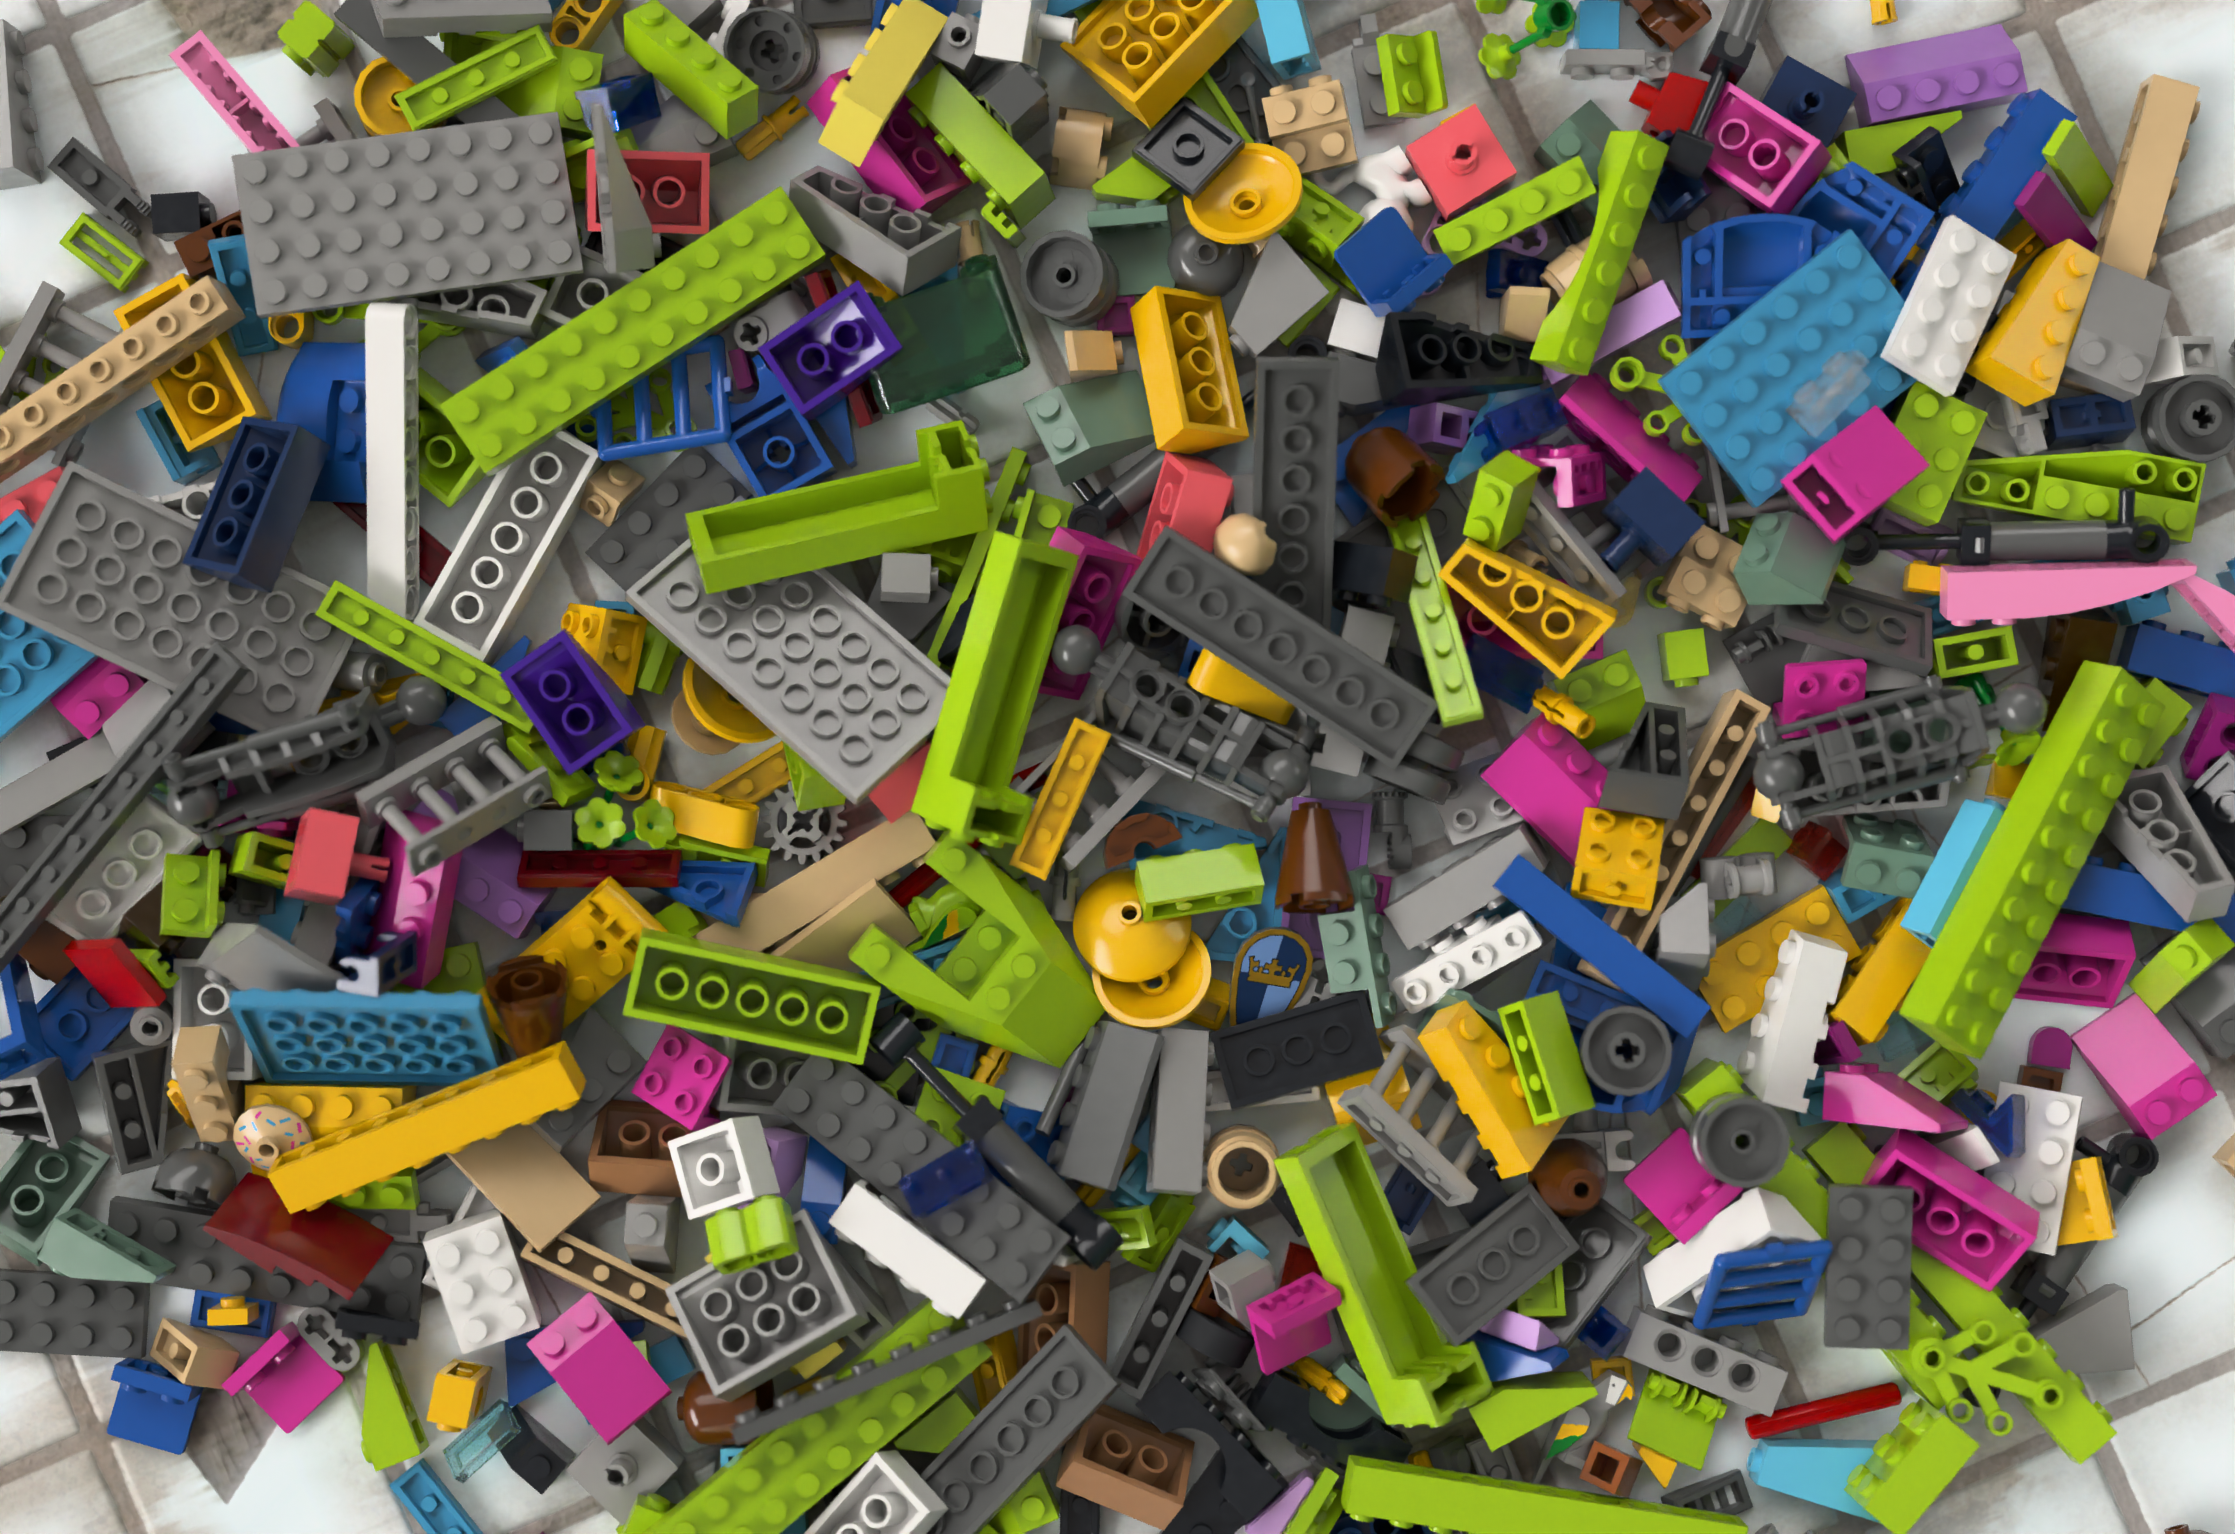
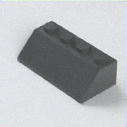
M1097 1021L1095 1026L1089 1029L1084 1042V1047L1088 1049L1084 1062L1077 1066L1073 1075L1072 1086L1075 1089L1071 1101L1064 1105L1060 1115L1059 1123L1063 1127L1058 1141H1053L1047 1155L1049 1167L1059 1177L1092 1188L1116 1191L1164 1042V1036L1111 1021Z

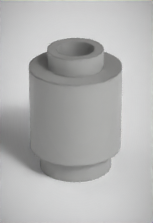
M349 651L332 685L338 690L362 692V688L370 686L374 694L385 684L388 677V669L383 658L378 654Z
M164 1000L159 1007H136L130 1022V1031L134 1039L147 1046L163 1043L169 1037L173 1027V1007L167 1000ZM147 1021H154L157 1025L149 1024Z

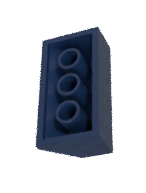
M243 416L182 563L236 585L272 593L317 479L324 467L331 445L299 425Z

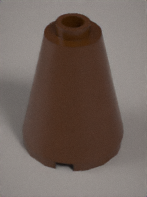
M1319 802L1298 804V810L1290 813L1274 899L1275 909L1278 910L1283 907V912L1318 914L1325 913L1326 908L1331 907V904H1337L1338 911L1352 908L1355 905V896H1353L1354 892L1330 810L1323 809L1322 803Z
M541 955L519 956L501 963L497 966L498 973L492 978L489 974L486 979L487 996L518 1059L561 1042L569 978L567 969L556 959H554L555 964L544 962Z
M1558 1138L1552 1141L1532 1171L1528 1172V1183L1534 1186L1554 1214L1561 1218H1575L1590 1212L1602 1200L1607 1188L1608 1175L1602 1157L1592 1146L1575 1138Z

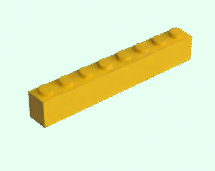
M564 1040L282 1153L274 1160L267 1176L290 1214L302 1209L312 1211L322 1206L332 1197L340 1194L342 1197L350 1196L359 1191L363 1185L375 1180L378 1183L385 1182L393 1178L400 1170L413 1166V1168L423 1167L430 1163L435 1156L445 1152L455 1154L467 1148L471 1142L483 1137L486 1140L496 1138L504 1133L508 1127L518 1123L528 1125L537 1121L544 1113L556 1108L559 1111L569 1109L580 1100L586 1079Z

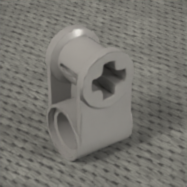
M790 290L782 293L766 303L765 306L741 318L734 327L733 336L736 344L745 351L760 353L758 347L809 314L798 291ZM755 327L761 328L762 331L757 335L759 342L752 340V337L756 335Z

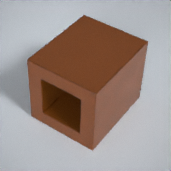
M1594 1441L1579 1478L1614 1495L1629 1498L1643 1461L1613 1446Z

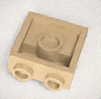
M1321 75L1309 79V87L1293 90V85H1281L1270 89L1269 97L1262 98L1272 144L1274 147L1287 153L1294 160L1301 176L1359 163L1344 88L1339 79L1332 81L1331 75Z
M1703 525L1675 554L1657 593L1668 598L1666 604L1669 607L1682 613H1688L1690 610L1702 616L1700 622L1711 629L1722 631L1723 628H1735L1748 603L1733 575L1743 546Z

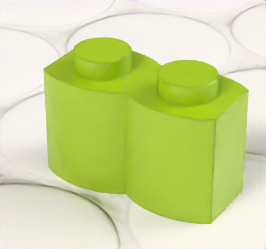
M770 1194L757 1197L753 1200V1204L744 1209L737 1207L720 1209L715 1213L714 1217L705 1221L713 1267L723 1275L744 1271L761 1262L781 1259L799 1251L791 1207L782 1197H777L776 1195Z

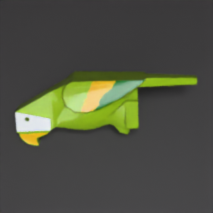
M983 855L985 858H987L990 862H992L1000 869L996 860L992 859V857L988 855ZM952 883L940 888L930 898L914 896L912 898L913 902L907 906L909 915L922 936L915 939L906 948L911 952L920 948L924 949L969 928L983 908Z

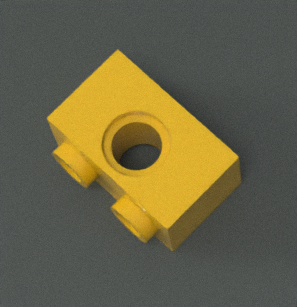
M453 1359L436 1374L426 1421L437 1423L438 1429L447 1432H461V1428L467 1429L483 1414L493 1367L459 1359Z

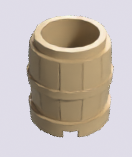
M1591 235L1575 245L1571 244L1568 246L1565 252L1551 261L1544 268V273L1540 275L1539 278L1543 288H1550L1549 299L1554 306L1560 301L1577 273L1588 248ZM1633 250L1613 306L1653 284L1651 274L1643 258L1637 259Z
M1234 1124L1215 1133L1210 1137L1209 1145L1205 1146L1203 1150V1162H1207V1188L1218 1201L1232 1208L1248 1209L1263 1204L1274 1195L1281 1182V1177L1273 1161L1280 1156L1276 1145L1265 1132L1252 1125ZM1244 1153L1248 1155L1247 1162L1252 1164L1250 1171L1244 1170L1242 1175L1235 1174V1167L1229 1165L1231 1158L1238 1159L1240 1154Z

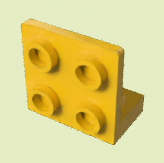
M569 603L567 611L561 620V630H568L624 694L633 695L648 620L643 616L607 608Z
M1585 807L1570 895L1576 899L1651 911L1658 877L1665 824L1664 819Z
M2101 1156L2072 1161L2058 1246L2118 1237Z

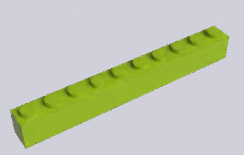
M1838 1121L1833 1122L1801 1150L1827 1181L1835 1184H1861L1878 1153L1873 1154L1863 1143L1868 1138L1855 1123L1846 1124V1122ZM1912 1243L1911 1277L1959 1332L1969 1328L1972 1321L1978 1318L1986 1319L1995 1325L1997 1336L1992 1343L1982 1345L1976 1342L1971 1345L1979 1355L2007 1341L2015 1331L2029 1333L2027 1328L2031 1325L2030 1322L2016 1307L2013 1306L2009 1310L1999 1297L2003 1292L1997 1284L1989 1292ZM1982 1324L1977 1328L1976 1334L1978 1338H1985L1989 1334V1328L1986 1324ZM2020 1337L2016 1342L2017 1350L2023 1351L2028 1347V1339L2026 1337ZM2040 1338L2036 1341V1350L2031 1356L2020 1357L2017 1355L1993 1369L2031 1381H2035L2043 1376L2051 1377L2063 1385L2066 1391L2065 1403L2060 1409L2053 1412L2043 1411L2036 1407L2029 1397L2016 1393L2013 1394L2069 1459L2081 1465L2117 1434L2109 1424L2114 1419L2098 1401L2091 1404L2082 1393L2086 1388L2082 1381L2070 1369L2065 1373L2054 1361L2058 1357L2057 1353L2043 1338ZM2053 1388L2046 1390L2044 1393L2045 1402L2054 1401L2056 1391Z
M1349 1455L1340 1501L1345 1512L1349 1513L1352 1519L1362 1522H1373L1374 1517L1387 1519L1390 1524L1401 1528H1413V1524L1429 1526V1530L1439 1534H1452L1453 1530L1468 1532V1534H1747L1748 1526L1737 1515L1682 1508L1661 1503Z

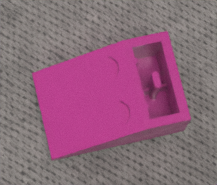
M1875 405L1813 452L1780 481L1786 492L1835 546L1930 465L1880 408Z

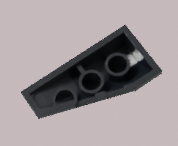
M1425 311L1389 312L1385 316L1375 367L1383 406L1420 405L1535 387L1544 383L1540 364L1530 360L1534 347L1532 344L1496 333L1489 336L1469 330L1470 325L1457 322L1454 325L1437 320V315Z

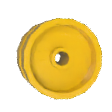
M384 57L373 60L360 73L354 88L355 107L368 137L413 131L400 106H397L398 102L394 95L416 84ZM448 119L428 129L445 127Z

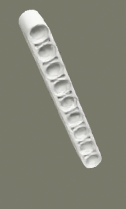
M371 302L367 307L365 317L367 597L413 623L420 611L418 314L415 306L412 304ZM368 645L369 652L371 654H378L381 657L392 658L386 655L385 653L377 650L376 648Z

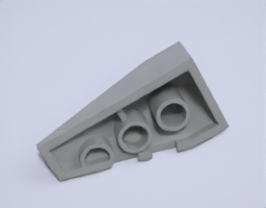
M676 95L671 96L632 130L639 151L710 153V167L739 155L732 137L725 139Z

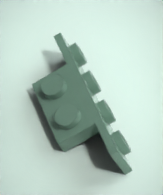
M1366 864L1348 871L1354 892L1353 896H1355L1354 909L1321 913L1318 915V922L1331 994L1369 990L1376 1029L1383 1028L1395 1020L1394 1015L1397 1012V1001L1395 994L1392 991L1390 992L1387 976L1390 974V960L1387 953H1383L1381 943L1384 926L1381 915L1379 913L1376 914L1374 902L1377 894L1376 880L1369 873V867Z

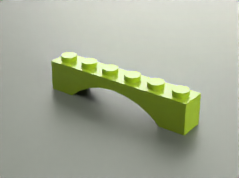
M1639 130L1610 131L1597 168L1599 180L1598 208L1588 248L1568 289L1555 308L1543 320L1530 360L1559 373L1588 376L1669 146Z

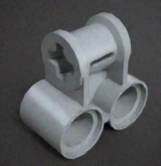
M1754 852L1738 856H1716L1699 859L1701 883H1707L1708 898L1714 900L1737 899L1739 896H1766L1778 893L1774 852Z

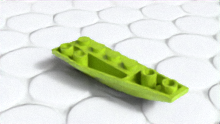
M2131 450L1967 460L1952 492L1951 500L2044 521L2117 520L2119 489L2122 487H2132L2136 490L2134 517L2149 516L2154 518L2168 533L2170 544L2181 545L2191 543L2206 464ZM2143 532L2138 538L2154 541L2155 532Z

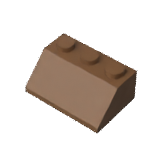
M612 1100L597 1117L588 1157L590 1185L595 1191L683 1198L668 1142L696 1131L690 1130L647 1102ZM711 1107L709 1113L720 1119V1111Z
M1081 1260L1066 1267L1054 1264L1051 1266L1027 1298H1033L1038 1301L1043 1316L1018 1326L1017 1373L1064 1324H1071L1106 1364L1111 1261L1106 1260L1096 1271L1090 1269Z
M1103 1404L1068 1440L1062 1453L1055 1486L1164 1531L1184 1505L1195 1442L1170 1431L1163 1434L1155 1425Z

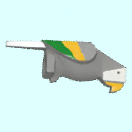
M1608 1369L1591 1382L1598 1392L1597 1396L1555 1418L1542 1447V1454L1530 1483H1540L1553 1456L1580 1470L1583 1469L1592 1444L1605 1429L1610 1408L1621 1403L1626 1397L1629 1400L1633 1398V1387L1625 1376Z

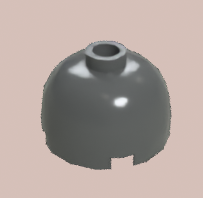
M1190 223L1174 235L1168 248L1167 264L1177 289L1198 292L1207 296L1224 297L1236 287L1243 273L1244 252L1241 244H1225L1206 238Z
M1121 594L1115 606L1114 623L1120 639L1125 644L1127 642L1135 645L1136 650L1149 659H1163L1170 656L1168 652L1175 650L1178 646L1182 648L1188 643L1189 637Z
M196 1142L194 1149L180 1148L171 1152L163 1160L156 1173L151 1191L174 1201L176 1197L188 1201L187 1205L218 1210L235 1189L237 1180L235 1170L230 1162L218 1155V1147Z

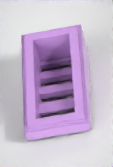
M1305 1469L1297 1475L1287 1488L1261 1509L1249 1522L1245 1523V1532L1248 1534H1282L1314 1485L1313 1473Z

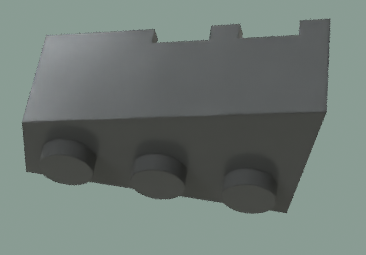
M996 63L967 89L1020 146L1026 143L1049 122L1048 94L1045 91L1048 86L1033 68L1027 72L1020 63Z
M1645 702L1631 728L1630 735L1626 742L1623 743L1616 761L1612 763L1608 771L1598 807L1648 815L1654 818L1678 820L1690 784L1685 708Z
M591 1006L569 1046L586 1079L580 1100L569 1109L559 1111L556 1108L546 1112L541 1118L530 1124L558 1154L644 1069L647 1063Z
M172 1034L163 1043L154 1046H147L136 1042L90 1054L117 1168L121 1175L161 1165L163 1163L169 1097L167 1092L169 1087L167 1084L172 1079Z
M60 1057L47 1058L0 1081V1133L12 1135L11 1140L24 1142L27 1139L47 1143V1147L59 1150L82 1129Z

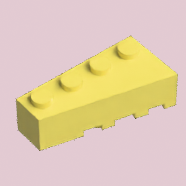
M902 0L899 6L892 2L881 20V24L885 28L882 31L876 27L864 49L869 51L867 56L861 53L857 55L847 73L852 76V79L848 82L843 78L834 91L831 100L837 104L818 143L860 168L873 142L879 137L893 110L898 106L911 81H913L928 57L948 17L921 0Z

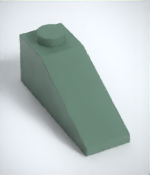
M76 1207L54 1218L37 1259L49 1265V1268L54 1273L80 1279L155 1283L174 1272L176 1267L174 1263Z

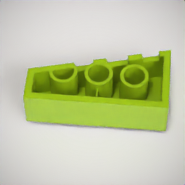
M941 62L905 93L911 105L908 113L922 129L927 125L936 134L933 139L947 156L953 153L962 163L959 167L974 184L979 182L987 191L985 193L987 198L997 206L1000 212L1004 210L1020 229H1023L1056 199L1046 173Z

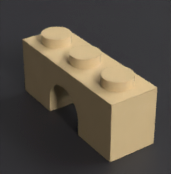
M221 1025L180 1027L171 1062L200 1142L234 1141V1125L245 1111V1091L241 1080H227L230 1050Z

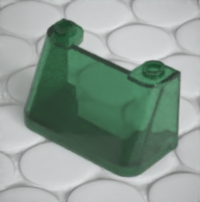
M980 254L970 257L965 261V266L960 270L961 277L888 302H884V299L880 296H874L870 292L867 293L904 348L868 378L878 409L882 414L898 413L1009 376L1028 367L1031 359L995 254L991 256Z

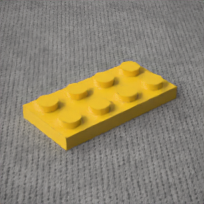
M1819 884L1716 944L1715 958H1710L1708 977H1702L1698 991L1704 1001L1711 1006L1709 1010L1722 1032L1727 1033L1753 1018L1757 1013H1760L1765 1000V985L1768 979L1774 976L1779 963L1778 951L1780 945L1788 938L1791 929L1835 941L1848 952L1846 963L1863 954L1824 885Z

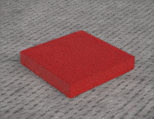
M120 938L72 940L63 949L64 953L111 1008L159 1007L167 998L164 990Z

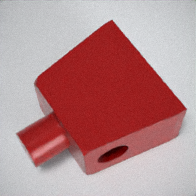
M1675 72L1668 74L1660 89L1638 80L1628 102L1649 111L1641 126V131L1656 138L1664 130H1671L1673 134L1677 127L1686 131L1689 130L1709 82Z

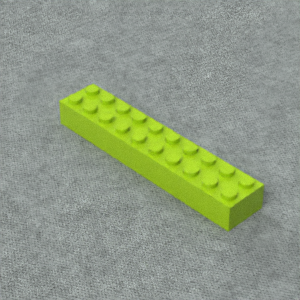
M780 186L439 406L483 472L488 477H491L825 262L826 254Z
M2083 661L1898 1012L1945 1048L1979 1060L1982 1059L2100 831L2103 829L2112 808L2122 793L2146 743L2160 720L2166 706L2122 667Z
M1705 1058L1682 1077L1679 1088L1674 1092L1693 1117L1697 1110L1712 1097L1726 1092L1744 1093L1751 1096L1748 1092H1744L1740 1086L1744 1083V1080L1730 1064L1726 1065L1722 1060L1716 1062L1709 1058ZM1739 1134L1735 1139V1144L1740 1146L1744 1141V1137ZM1790 1138L1789 1155L1782 1170L1769 1182L1752 1187L1751 1189L1758 1187L1783 1195L1822 1239H1826L1828 1191L1824 1186L1816 1182L1821 1176L1806 1158L1801 1159L1798 1154H1794L1791 1151L1795 1143ZM1824 1271L1823 1276H1822V1278H1823L1824 1280H1825V1271ZM1910 1288L1909 1350H1880L1917 1396L1939 1411L1946 1403L1933 1379L1925 1378L1913 1369L1910 1363V1351L1912 1346L1924 1337H1935L1944 1341L1943 1337L1947 1335V1332L1932 1315L1928 1316L1921 1308L1918 1309L1917 1306L1922 1301ZM1936 1351L1927 1353L1925 1357L1927 1365H1934L1938 1361ZM1962 1351L1954 1355L1955 1357L1969 1361V1359ZM1948 1372L1958 1394L1969 1387L1963 1376Z
M926 1297L897 1321L892 1329L835 1373L838 1380L852 1374L850 1367L864 1360L873 1358L876 1364L890 1358L888 1351L902 1344L911 1342L914 1348L928 1342L926 1335L935 1330L949 1326L952 1332L966 1326L965 1318L962 1316L958 1320L954 1316L950 1318L942 1315L932 1306L933 1300ZM984 1341L760 1435L642 1534L781 1533L993 1355V1353Z

